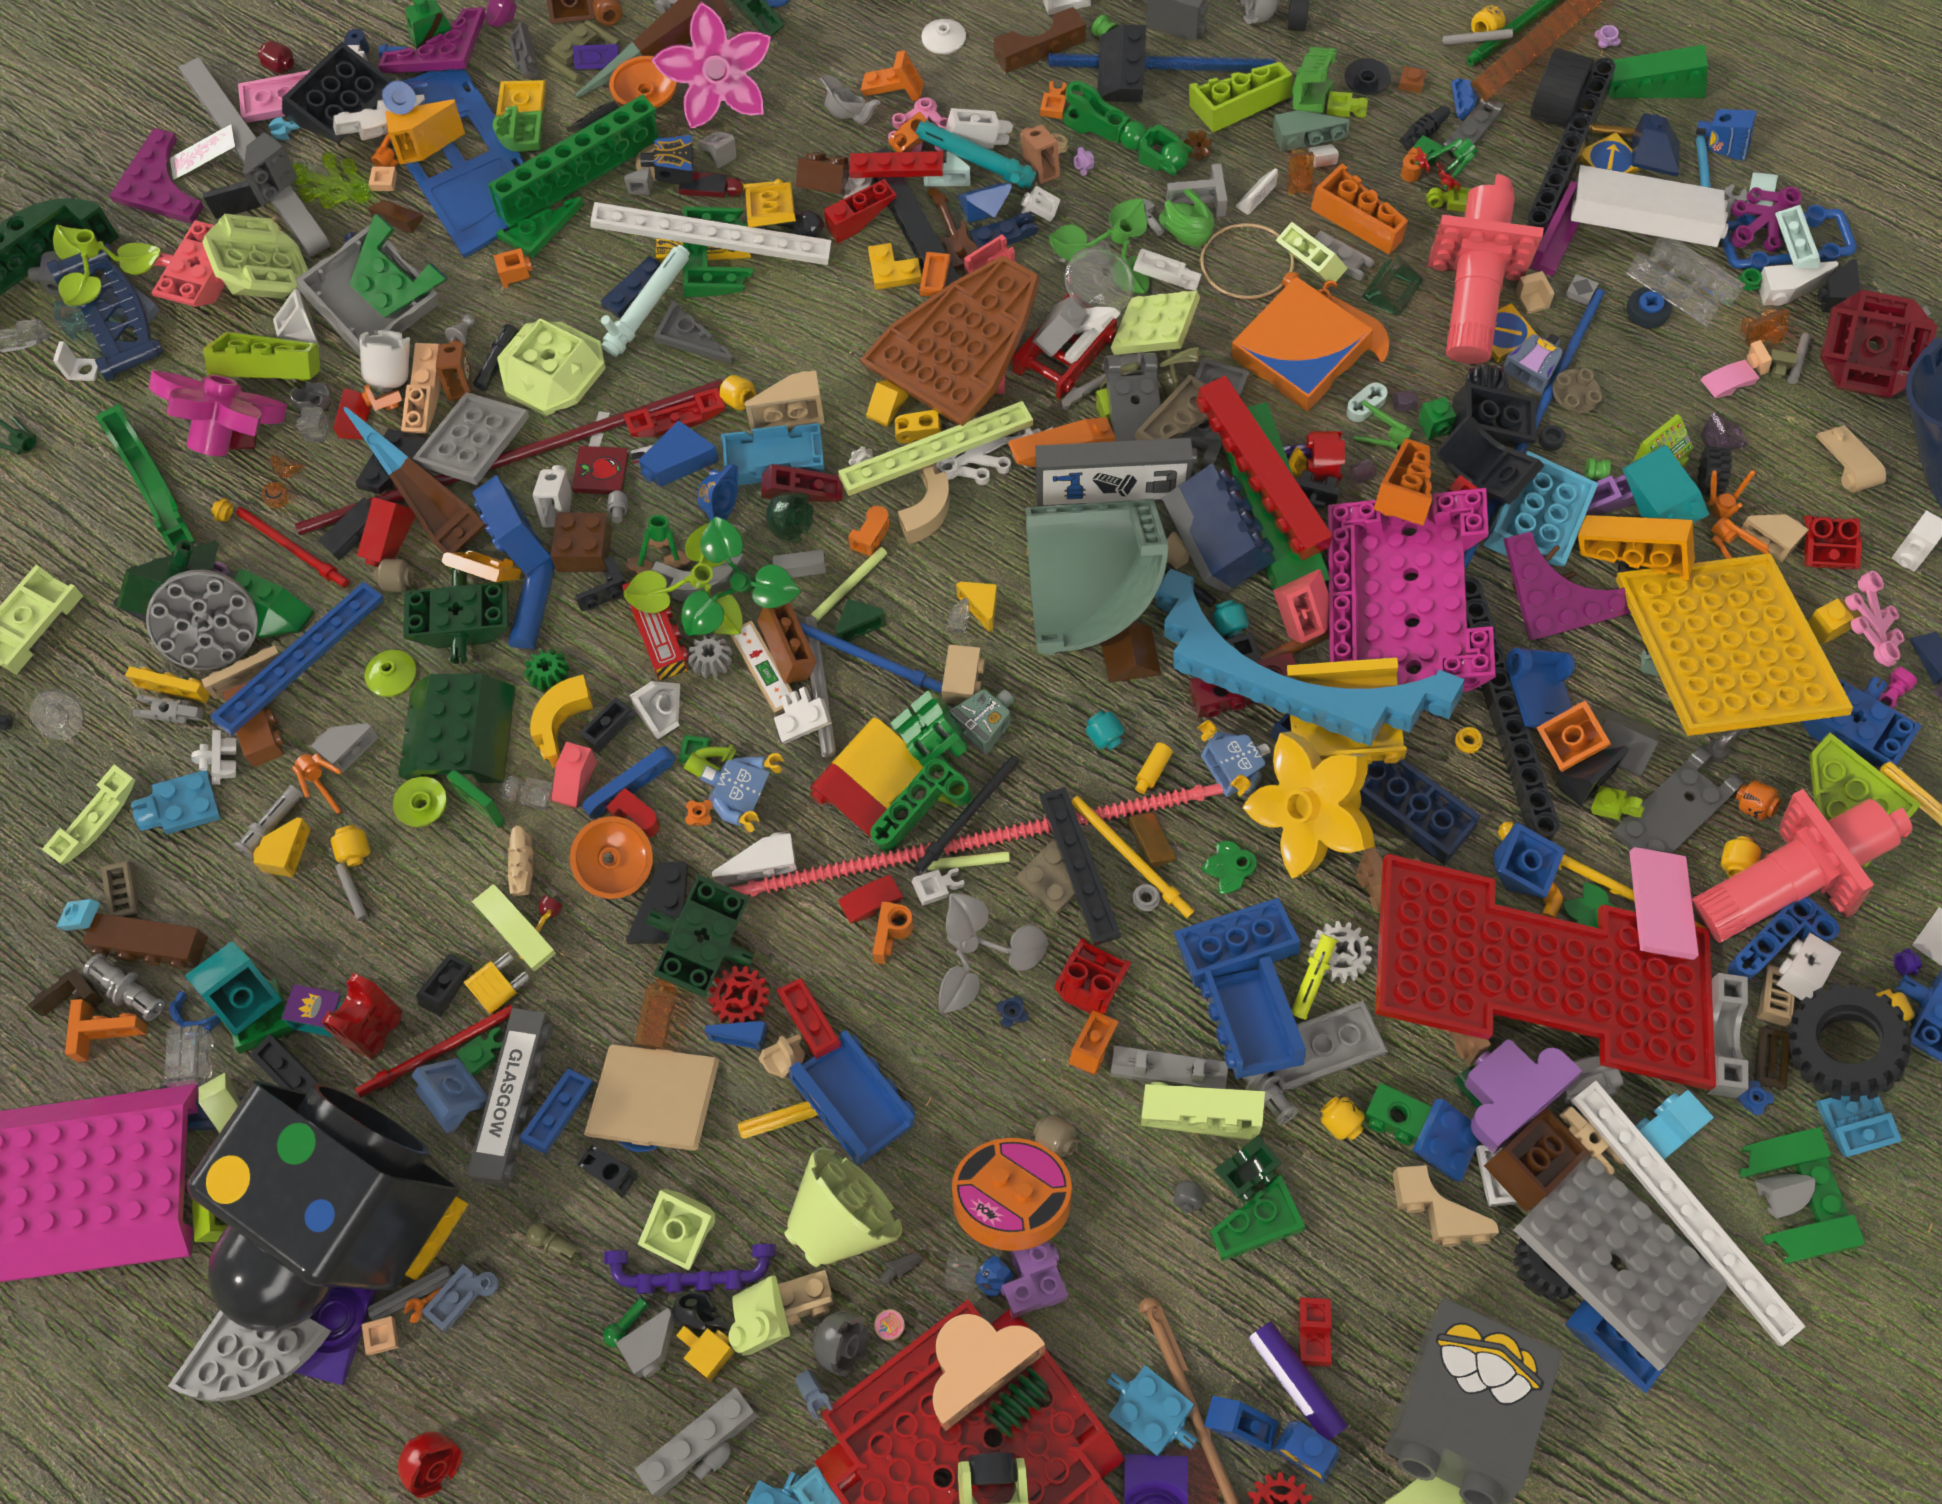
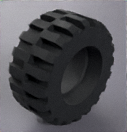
M1849 982L1848 988H1840L1839 983L1830 984L1829 991L1825 992L1823 988H1819L1813 991V998L1805 997L1800 1002V1009L1795 1010L1792 1015V1024L1789 1025L1790 1054H1792V1062L1795 1069L1801 1071V1078L1807 1084L1812 1082L1814 1090L1821 1094L1828 1091L1831 1093V1098L1841 1100V1096H1849L1850 1102L1860 1101V1096L1866 1095L1869 1100L1877 1098L1879 1091L1882 1090L1887 1093L1891 1090L1894 1082L1901 1080L1905 1068L1908 1067L1912 1040L1910 1038L1909 1023L1904 1021V1013L1900 1007H1893L1892 999L1886 994H1883L1881 997L1877 996L1875 988L1867 986L1865 990L1858 989V983ZM1851 1020L1860 1022L1871 1028L1878 1036L1880 1042L1879 1051L1873 1058L1863 1063H1840L1822 1051L1819 1044L1820 1033L1828 1025L1837 1021Z

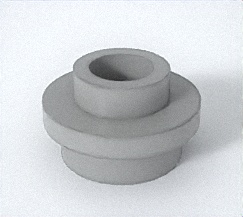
M1140 885L1133 892V904L1141 911H1152L1160 903V893L1152 885ZM1143 896H1149L1151 898V901L1143 902L1141 898Z

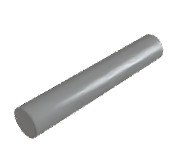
M1803 333L1800 337L1796 354H1798L1797 362L1790 369L1787 382L1790 384L1798 382L1811 340V335L1808 333Z
M339 863L335 868L357 921H364L368 918V915L346 863Z

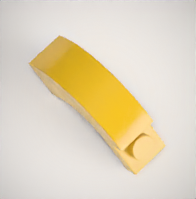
M584 675L566 679L553 686L542 696L533 711L530 724L531 737L537 748L540 747L543 759H548L552 768L556 767L561 755L557 736L562 723L576 713L594 709L590 689Z

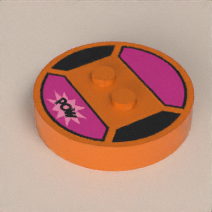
M1002 1138L989 1141L970 1151L961 1160L954 1173L952 1199L955 1217L959 1225L970 1237L985 1246L1006 1251L1026 1250L1039 1246L1053 1238L1062 1229L1070 1214L1072 1184L1069 1171L1056 1153L1040 1143L1022 1138Z

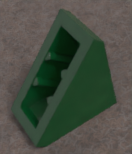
M848 599L835 628L836 637L849 642L886 626L885 612L882 608Z

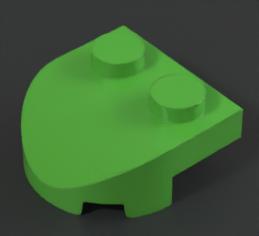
M516 105L506 108V113L500 118L496 115L493 120V129L497 139L505 148L515 152L541 150L544 125L542 111L519 112Z

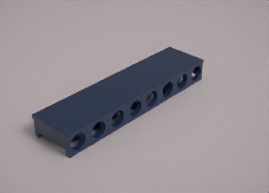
M1286 713L1279 722L1273 725L1270 737L1275 741L1278 740L1280 733L1291 732L1290 714ZM1404 759L1396 763L1403 770L1399 769L1395 763H1385L1384 760L1373 761L1371 764H1368L1366 779L1360 790L1361 804L1445 866L1477 828L1481 815ZM1417 779L1420 780V781H1422V782L1426 785V787H1424L1423 785H1421V784L1417 781ZM1439 795L1442 796V797H1444V798L1448 801V803H1446L1445 801H1443V800L1439 797ZM1462 812H1464L1465 814H1467V815L1471 818V820L1468 819L1467 817H1465V816L1462 814Z

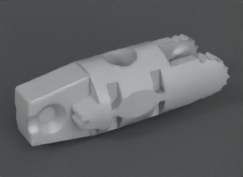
M138 694L136 700L145 704L150 703V711L143 709H134L133 717L186 724V720L202 721L204 711L200 708L190 706V701Z

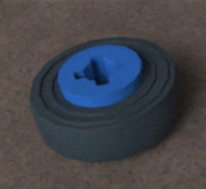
M1641 287L1635 290L1629 297L1626 312L1634 324L1644 328H1656L1666 323L1672 313L1673 303L1665 291L1657 287Z

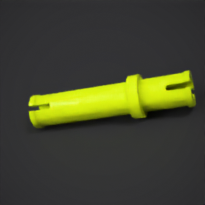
M1321 933V938L1313 957L1309 956L1307 961L1310 964L1291 1009L1294 1016L1307 1019L1308 1012L1318 992L1325 971L1331 967L1329 961L1336 943H1338L1337 939ZM1323 951H1325L1324 956H1323V958H1322V960H1321V963H1320V965H1319V968H1318V970H1317V973L1314 974V972H1315V970H1316V967H1317V965H1318V963H1319L1320 957H1321ZM1312 979H1314V980H1313V983H1312V985H1311V988H1310V990H1309V993H1308V995H1307V998H1306L1305 1001H1303V999H1304V997H1305V994H1306V992H1307V989H1308V987H1309V985H1310V982H1311Z

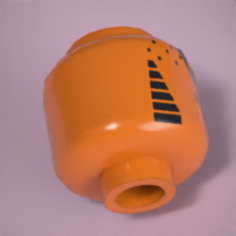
M1753 780L1747 786L1743 784L1736 795V799L1739 800V810L1758 820H1765L1768 817L1773 818L1782 801L1776 788L1757 780Z

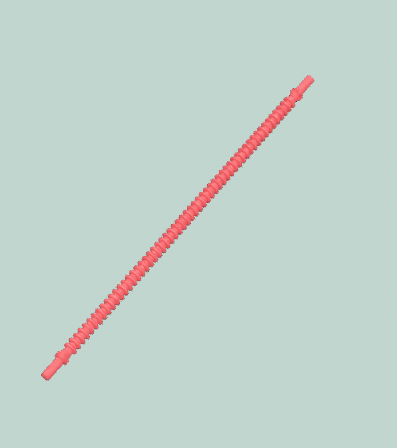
M1219 783L1204 787L1195 785L1190 790L1182 788L1181 792L1174 790L1170 794L1167 791L1166 795L1159 793L1158 797L1152 794L1149 799L1144 796L1143 800L1136 798L1135 802L1129 799L1128 803L1121 801L1120 805L1113 803L1111 807L1106 804L1105 808L1098 806L1097 810H1094L1092 807L1091 809L1103 821L1104 818L1110 821L1113 816L1116 819L1119 818V815L1126 817L1128 813L1133 816L1134 812L1141 814L1142 810L1149 812L1151 808L1157 811V807L1165 809V806L1168 805L1171 808L1174 803L1180 806V802L1188 804L1190 800L1204 801V797L1222 794L1223 788ZM1075 811L1080 826L1081 823L1088 825L1089 821L1081 813ZM1044 817L1043 821L1036 819L1035 823L1028 821L1027 825L1021 822L1020 826L1013 824L1012 828L1005 826L1003 830L998 827L997 831L990 829L989 833L983 830L980 835L977 832L974 833V836L967 834L965 838L960 835L959 839L955 840L953 838L944 850L946 855H949L950 851L957 853V850L961 849L964 852L965 848L972 850L973 846L980 848L982 844L987 847L988 843L996 845L997 841H1000L1002 844L1005 839L1011 842V838L1019 840L1020 836L1026 839L1029 834L1031 837H1034L1035 833L1042 835L1043 831L1049 834L1051 829L1047 818ZM928 842L927 846L920 844L919 848L913 845L912 849L905 847L904 851L897 849L895 853L890 850L889 854L884 852L881 853V856L874 854L872 858L866 855V859L858 857L857 861L851 858L849 863H846L845 860L842 861V864L835 862L834 866L828 863L825 868L822 865L819 866V869L811 867L810 871H807L805 868L802 873L796 870V874L788 872L787 876L781 873L778 878L773 875L772 879L765 877L763 881L748 880V884L730 888L754 897L763 891L770 893L771 889L777 892L780 887L783 890H786V886L794 888L795 884L801 887L803 882L809 885L810 881L817 883L818 879L824 882L827 877L830 880L833 879V876L840 878L842 874H845L847 877L850 872L856 875V871L864 873V870L868 869L871 872L874 867L879 870L880 866L887 868L888 864L894 867L895 863L899 862L902 865L903 861L910 863L912 859L918 862V858H922L926 854L925 850L931 842Z

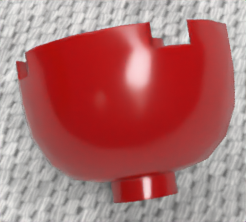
M425 1432L410 1439L405 1444L398 1459L397 1471L401 1483L417 1498H427L439 1492L443 1488L440 1485L441 1481L447 1474L451 1480L460 1467L463 1455L461 1449L458 1448V1445L451 1438L441 1432Z

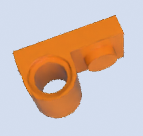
M882 902L872 953L874 963L886 964L887 955L892 956L894 939L890 938L904 939L912 933L914 929L912 913L906 906ZM898 918H903L907 920L906 923L901 926L893 924V922Z
M1093 1010L1072 1048L1068 1064L1096 1075L1119 1021Z

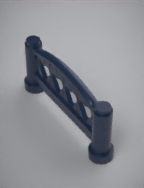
M105 244L104 246L113 253L109 244ZM100 249L96 257L88 258L89 276L93 277L97 270L102 269L105 270L104 276L109 278V281L106 284H101V292L96 299L79 307L104 356L95 359V362L102 376L108 382L115 379V375L159 357L164 351L157 339L153 341L151 339L147 316L134 287L121 270L111 262V257ZM81 253L58 262L55 259L46 263L58 286L61 279L70 273H81L83 275L85 273ZM110 288L115 290L114 296L119 298L114 304L98 302L105 291ZM117 308H124L123 314L128 316V320L125 323L109 322L108 319ZM127 327H133V333L138 336L135 342L117 340Z

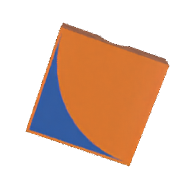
M1296 276L1232 342V358L1256 376L1270 382L1281 394L1308 412L1330 389L1336 378L1348 370L1371 346L1373 329Z

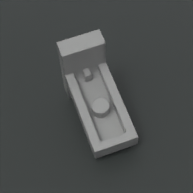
M1212 164L1209 180L1167 183L1166 201L1170 200L1174 204L1181 202L1195 204L1183 192L1189 188L1197 193L1204 203L1214 202L1216 217L1226 216L1227 195L1221 164Z

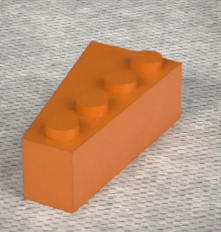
M1341 163L1316 187L1311 210L1383 252L1390 254L1403 241L1408 220L1388 202H1381L1378 199V194L1373 189L1368 190L1361 184L1362 180L1357 175L1352 176L1347 172L1348 167Z

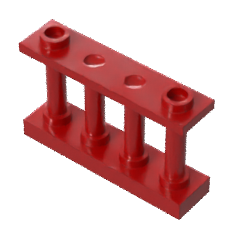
M1070 292L1063 298L1065 300L1071 297L1077 302V296ZM1112 319L1073 364L1065 360L1066 353L1060 349L1053 355L1054 358L1070 366L1063 376L1036 360L1040 353H1044L1033 342L1042 326L1041 324L1012 357L1013 372L1021 376L1026 369L1036 371L1056 383V398L1061 399L1066 392L1069 393L1075 386L1077 379L1106 345L1114 341L1117 333V319ZM1074 333L1068 341L1074 344L1080 336Z

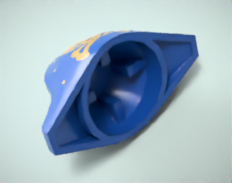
M730 464L722 471L712 470L710 476L701 482L697 492V502L699 507L708 515L710 521L714 517L727 520L731 514L738 493V466Z

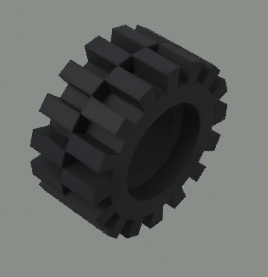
M1706 446L1704 451H1702V458L1699 460L1700 467H1698L1699 474L1697 475V480H1699L1697 484L1702 493H1710L1713 470L1717 471L1716 493L1723 494L1727 490L1726 486L1729 485L1728 479L1731 477L1730 469H1732V464H1730L1732 456H1730L1731 450L1729 448Z

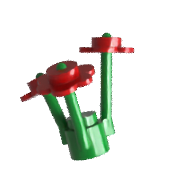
M1458 137L1451 144L1425 156L1420 147H1417L1416 165L1420 169L1424 168L1427 173L1430 172V166L1427 161L1453 148L1456 149L1452 153L1457 159L1448 168H1445L1439 162L1436 163L1439 168L1437 173L1441 179L1440 183L1449 191H1452V189L1460 190L1461 185L1456 181V178L1466 165L1475 158V154L1478 153L1477 148L1467 137L1463 141ZM1459 163H1461V164L1459 165V167L1455 170V172L1452 174L1451 171H1452Z

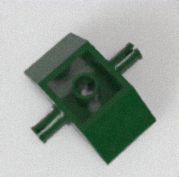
M188 540L177 541L174 554L163 558H156L139 566L134 565L125 572L116 605L120 609L146 615L153 593L167 579L178 573L190 570L212 571L219 543L214 540L194 547Z
M452 568L451 587L404 591L403 637L406 640L434 648L451 647L450 662L459 664V658H461V663L464 664L467 662L468 645L490 643L509 629L508 581L467 585L468 572L459 570V573H457V569Z
M698 874L680 916L674 918L652 907L645 924L668 933V937H670L653 976L705 998L722 960L728 959L749 968L755 952L735 945L733 940H731L749 900V896ZM698 935L704 937L705 940L702 943L697 942Z

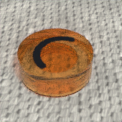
M273 482L262 489L261 498L268 507L279 508L287 502L289 494L281 483Z

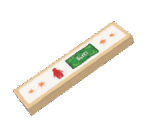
M751 620L742 625L740 634L730 635L774 715L777 716L785 712L781 697L788 695L792 703L790 693L793 691L788 683L784 684L770 651Z

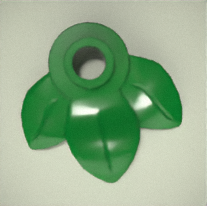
M1222 841L1216 843L1218 854L1208 858L1203 864L1202 870L1212 877L1219 878L1218 891L1220 894H1229L1240 889L1245 877L1255 872L1257 859L1250 851L1241 850L1236 843ZM1246 859L1247 864L1245 866H1238L1240 860Z
M1584 883L1583 898L1570 899L1563 903L1566 914L1573 920H1576V923L1598 928V908L1603 904L1612 907L1616 906L1609 903L1608 895L1603 889L1591 883Z

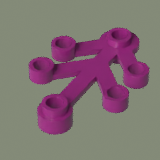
M1792 186L1783 188L1779 192L1765 191L1754 187L1746 195L1749 203L1738 200L1731 206L1730 211L1735 217H1741L1745 213L1761 216L1748 226H1739L1731 235V243L1737 248L1746 247L1753 240L1754 233L1768 223V238L1764 241L1763 245L1768 252H1774L1781 246L1779 233L1783 238L1775 213L1800 205L1802 195L1797 188ZM1761 200L1776 202L1773 206L1757 205Z

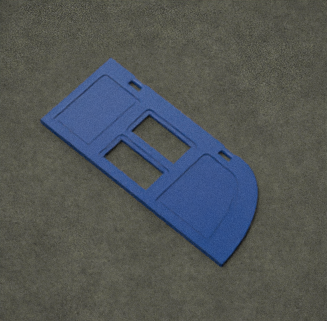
M465 69L431 70L411 79L428 84V86L413 88L415 94H424V104L455 99L461 119L469 117L490 150L465 161L454 142H451L441 150L452 165V168L430 178L426 176L418 161L405 164L461 255L465 258L498 239L496 234L498 230L503 229L506 232L510 229L496 214L488 184L515 168L513 163L518 162L521 165L525 162L519 152L508 150L497 139L493 129L495 115L474 86ZM469 86L471 91L467 93L463 87Z

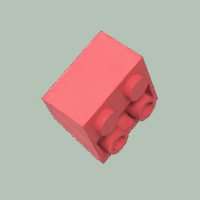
M1320 569L1273 590L1289 638L1299 643H1304L1325 633L1329 628V594Z

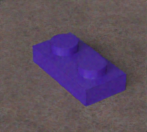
M619 44L573 46L575 69L605 68L620 54Z

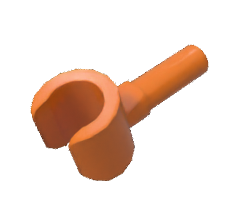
M443 1287L421 1300L412 1298L406 1303L404 1314L410 1310H416L411 1315V1323L418 1322L423 1314L421 1311Z

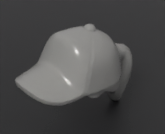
M823 75L819 78L827 91L824 106L833 117L842 120L851 118L859 124H865L872 117L876 106L881 103L877 99L866 103L862 97L854 95L849 88H844L841 82L834 76Z

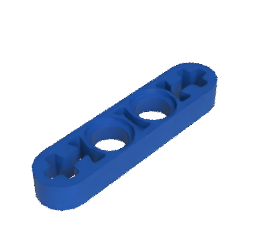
M667 746L656 749L589 796L584 801L582 808L591 819L599 818L608 812L606 807L624 788L632 794L669 769L675 763L676 756Z

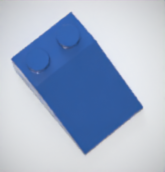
M1585 1299L1565 1324L1585 1346L1642 1392H1648L1665 1368L1663 1367L1658 1371Z

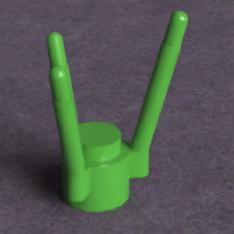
M1362 401V405L1371 410L1375 417L1391 426L1387 436L1391 438V441L1354 436V441L1388 446L1396 450L1398 445H1402L1405 438H1410L1413 431L1412 428L1399 423L1367 401Z

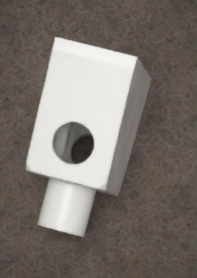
M560 465L553 466L551 470H541L533 492L534 502L542 527L554 528L556 512H570L572 491L566 473L567 470Z

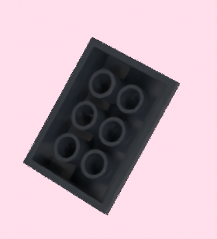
M341 42L282 97V113L299 127L339 144L348 134H335L333 128L334 115L342 112L356 113L364 109L374 110L377 107L378 101L383 99L382 89L392 80L345 43Z

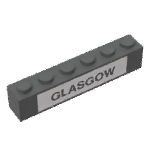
M512 1008L467 1176L474 1182L508 1187L509 1180L515 1176L517 1167L515 1162L516 1153L523 1146L520 1136L522 1135L524 1123L528 1122L531 1116L530 1100L532 1094L535 1095L539 1084V1079L537 1078L539 1067H543L546 1058L544 1047L546 1040L551 1038L553 1032V1024L546 1013Z

